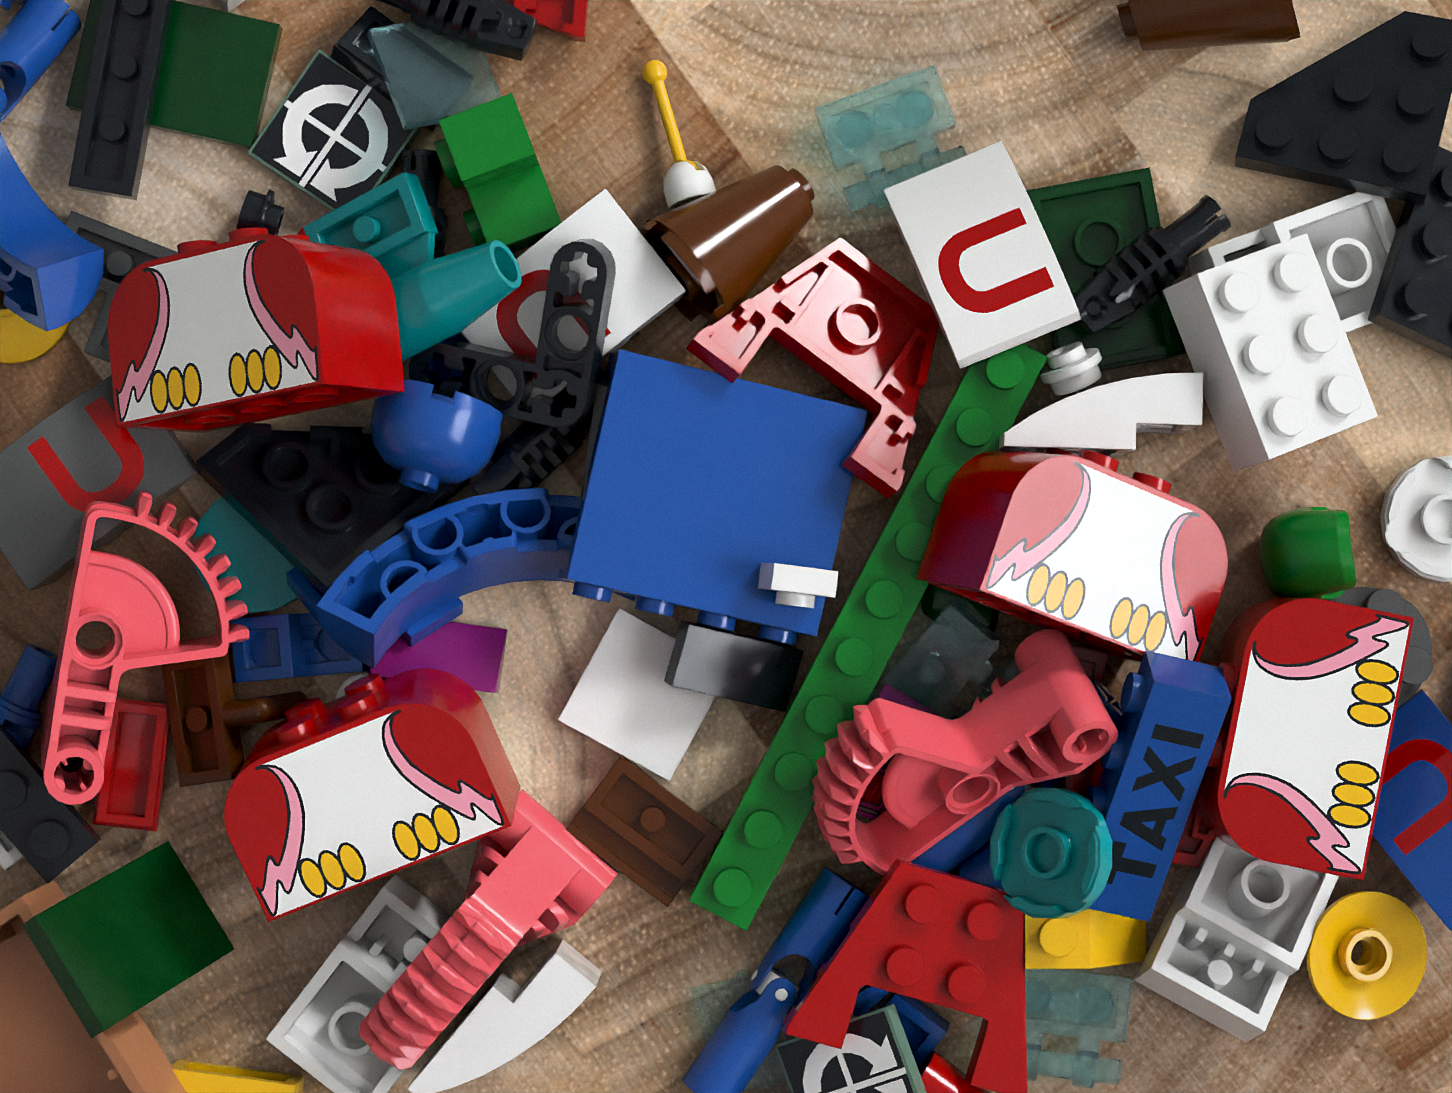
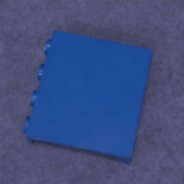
M622 349L610 353L604 375L605 378H609L576 527L566 569H560L558 579L575 582L573 595L610 603L612 591L636 596L634 609L672 617L675 606L699 611L696 623L734 631L736 620L760 625L758 637L795 646L798 634L817 637L826 597L815 596L814 608L775 604L776 591L758 589L761 563H778L832 570L853 473L842 466V463L863 433L868 410L739 378L731 383L718 373Z

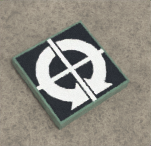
M318 49L256 139L248 154L327 209L333 211L386 182L400 162L402 150H408L424 125L333 60L331 56Z
M894 1003L852 1017L842 1049L798 1037L774 1045L791 1093H927Z

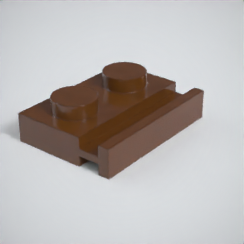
M623 755L619 757L566 828L577 840L666 907L671 904L675 896L723 834V830Z

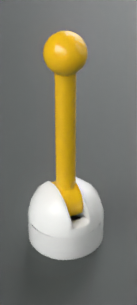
M651 60L643 66L642 76L648 84L652 85L675 162L667 170L663 179V192L670 211L716 191L707 168L696 161L687 160L664 84V80L667 77L666 66L661 61Z

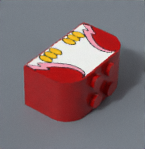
M266 228L236 229L228 232V242L219 244L211 240L183 242L177 245L178 254L140 264L123 279L111 302L107 329L116 427L206 433L240 426L244 423H255L404 392V376L394 289L382 265L370 254L358 249L312 242L307 235H271Z
M1047 448L1046 453L990 450L968 460L951 479L916 579L1040 628L1058 629L1064 632L1068 639L1106 652L1124 661L1141 664L1144 652L1147 650L1199 662L1225 585L1228 560L1223 536L1214 520L1201 508L1170 495L1169 492L1172 484L1163 479L1139 472H1134L1133 477L1130 478L1116 472L1119 461L1089 450H1081L1080 455L1059 448Z
M1273 598L1248 607L1233 620L1223 637L1218 661L1210 660L1208 662L1209 665L1222 668L1223 677H1225L1232 700L1195 797L1198 811L1204 823L1219 839L1243 852L1271 863L1364 880L1414 617L1316 598Z
M436 669L408 670L385 680H382L380 673H375L360 678L344 688L345 696L323 704L320 697H315L291 707L285 712L287 719L273 725L258 738L228 791L224 807V821L230 842L268 922L512 826L521 786L481 698L471 686L455 675Z

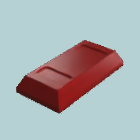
M116 698L104 761V782L100 791L96 794L93 824L157 831L170 730L167 704Z

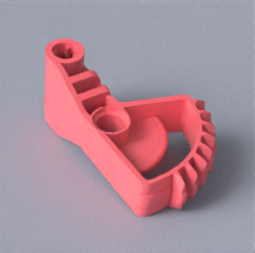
M145 490L141 491L137 496L134 508L116 503L93 501L85 507L58 658L40 740L44 784L51 796L57 801L68 805L82 804L91 800L102 787L104 782V761L118 684L121 675L125 671L135 668L222 657L227 654L229 643L243 642L249 639V630L246 626L229 624V620L237 619L247 614V605L244 601L240 600L225 601L226 597L235 594L241 589L239 579L236 576H228L218 580L216 578L231 565L227 555L218 554L206 560L204 557L216 544L214 537L207 533L191 542L189 538L193 535L198 525L196 519L188 515L174 528L170 524L175 517V504L166 501L154 516L149 513L153 497L150 492ZM99 517H107L141 525L161 534L183 550L200 569L209 585L216 614L215 634L180 640V625L176 607L160 580L144 566L129 558L91 550L96 520ZM90 621H101L112 628L110 641L99 649L84 648L76 641L78 630ZM76 757V764L66 766L68 764L67 758Z
M1045 629L1026 637L1017 647L1014 657L1020 674L1008 683L997 676L991 684L993 694L985 700L978 696L972 705V709L957 719H946L881 698L874 699L868 705L853 706L854 719L838 723L839 737L831 738L824 742L826 755L816 761L818 774L812 779L814 786L812 798L815 804L814 812L819 821V828L825 841L829 843L832 852L838 856L841 864L863 861L872 870L884 876L896 858L907 862L913 861L1014 787L1079 774L1111 749L1112 744L1116 743L1118 739V730L1064 632L1058 629ZM894 755L885 771L881 786L882 799L887 810L871 822L862 823L856 818L860 799L874 775Z
M523 789L519 792L512 826L479 839L463 904L424 947L359 1025V1035L370 1047L369 1050L383 1062L386 1061L399 1070L410 1069L513 949L575 925L619 874L608 862L572 836L566 830L567 827Z

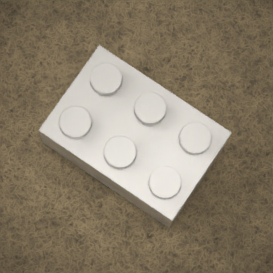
M1307 233L1200 272L1163 290L1195 373L1203 372V395L1233 471L1270 460L1378 417Z

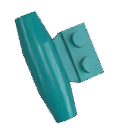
M403 172L303 227L305 234L310 237V241L364 251L374 257L385 269L395 293L402 362L460 333L521 285L522 277L517 260L510 249L498 240L434 259L435 235L438 234V230L419 177L416 174Z

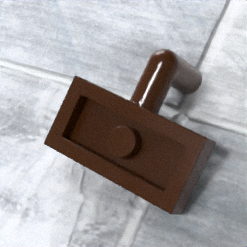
M228 652L222 657L161 665L180 787L235 779L244 763L239 726L287 719L285 712L291 707L308 700L306 695L300 691L235 701Z

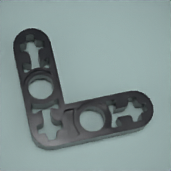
M579 239L562 246L554 254L550 265L536 358L446 339L411 357L409 363L410 380L434 384L432 393L452 399L455 391L467 394L491 405L500 411L503 416L551 427H566L583 419L591 411L596 396L616 274L615 260L611 251L597 240ZM584 253L588 254L587 264L597 268V277L584 282L580 300L593 299V307L582 302H562L563 296L570 297L578 292L579 274L569 269V263L582 258ZM565 315H574L580 318L587 326L589 339L581 351L567 349L558 338L557 327ZM443 354L446 367L464 371L473 367V359L476 360L470 378L453 376L443 380L441 384L438 383V373L429 370L428 363L440 358ZM494 365H502L514 373L517 380V389L515 395L510 400L498 399L488 389L487 374ZM533 372L537 373L538 375L535 381L533 377ZM562 381L567 382V393L576 396V403L564 408L563 412L559 410L558 399L541 394L530 399L531 406L527 405L533 387L546 390L553 389L561 385ZM468 385L470 388V393L466 390Z

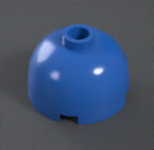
M404 379V392L375 398L370 424L373 445L386 464L401 471L399 482L412 489L436 493L439 483L459 484L477 475L490 461L501 434L500 427L503 414L491 405L467 394L455 391L452 399L432 393L434 384Z

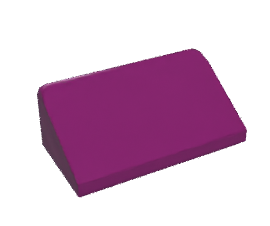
M449 622L412 647L401 635L386 651L374 669L370 667L369 675L380 673L381 677L390 678L408 670L436 669L457 676L471 686L473 690L498 693L508 630Z

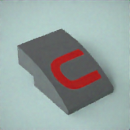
M110 375L0 451V550L29 591L52 584L74 567L83 513L89 503L104 501L134 508L137 496L141 491L145 490L150 492L153 497L151 511L198 474L197 464L173 431L116 427L112 375ZM99 517L95 522L91 550H96L100 546L110 544L135 523Z

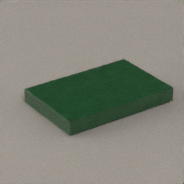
M90 0L66 102V106L71 110L82 112L102 0ZM173 0L150 127L250 150L258 138L282 35L283 28L281 25Z
M1150 167L1026 190L1072 295L1103 263L1150 227H1161ZM1170 283V284H1169L1167 287H1165L1164 289H1166V288L1172 286V283ZM1163 290L1134 312L1125 315L1094 333L1087 332L1078 321L1050 332L1053 350L1073 342H1082L1084 349L1098 348L1102 360L1098 363L1100 371L1179 357L1186 354L1183 341Z
M169 841L49 907L22 924L91 1039L235 949Z

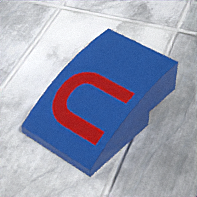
M1421 689L1396 710L1372 835L1451 931L1452 724L1424 690Z

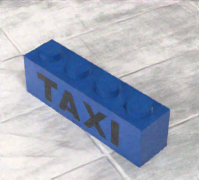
M1145 650L1138 672H1130L1127 675L1120 700L1121 710L1124 712L1117 729L1118 739L1116 743L1112 744L1111 749L1101 757V766L1104 769L1098 786L1090 785L1084 796L1103 815L1112 839V869L1104 891L1088 909L1150 922L1232 700L1221 667Z

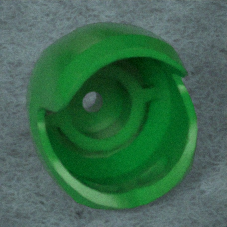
M1303 507L1277 515L1263 527L1259 547L1260 565L1265 581L1273 594L1280 598L1332 600L1341 596L1345 590L1355 586L1357 578L1351 546L1349 515L1345 510H1330L1326 507Z

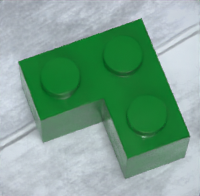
M513 93L438 120L445 138L434 142L446 177L450 180L453 189L464 186L468 192L473 209L462 213L475 246L498 240L514 253L533 246L562 223Z

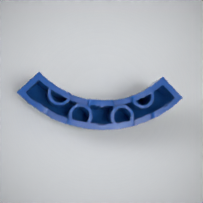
M0 132V288L5 292L3 304L28 323L45 331L53 330L78 317L95 297L103 275L104 248L92 244L74 233L44 204L21 172Z
M545 488L504 490L472 496L443 505L405 523L402 532L383 542L372 552L369 550L364 551L338 576L316 605V613L320 625L331 639L347 653L374 669L386 651L406 630L428 613L457 597L490 586L511 582L543 580L575 583L558 579L560 569H566L582 497L548 495V490ZM612 591V593L635 601L636 596Z

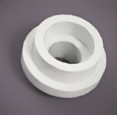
M1073 342L1046 355L1048 357V365L1043 367L1039 373L1042 383L1050 384L1054 395H1066L1081 390L1102 377L1098 367L1102 357L1098 348L1084 349L1082 342Z

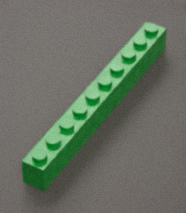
M1022 343L967 366L723 830V834L719 838L690 893V902L747 931L814 804L812 798L814 795L812 779L818 774L816 761L826 755L824 742L831 738L839 737L838 723L854 719L853 706L866 705L929 585L916 579L951 479L961 466L974 456L990 450H999V436L1012 427L1048 358L1044 354Z

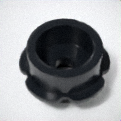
M249 190L245 197L236 229L266 228L269 234L278 236L285 207L274 204L275 192L269 190L267 195Z

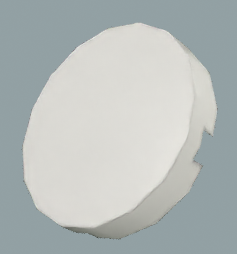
M1443 456L1421 460L1400 472L1385 492L1379 516L1383 541L1394 560L1415 577L1438 583L1452 581V456Z

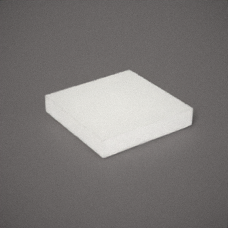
M619 608L558 720L670 781L716 696L672 687L664 682L676 639Z

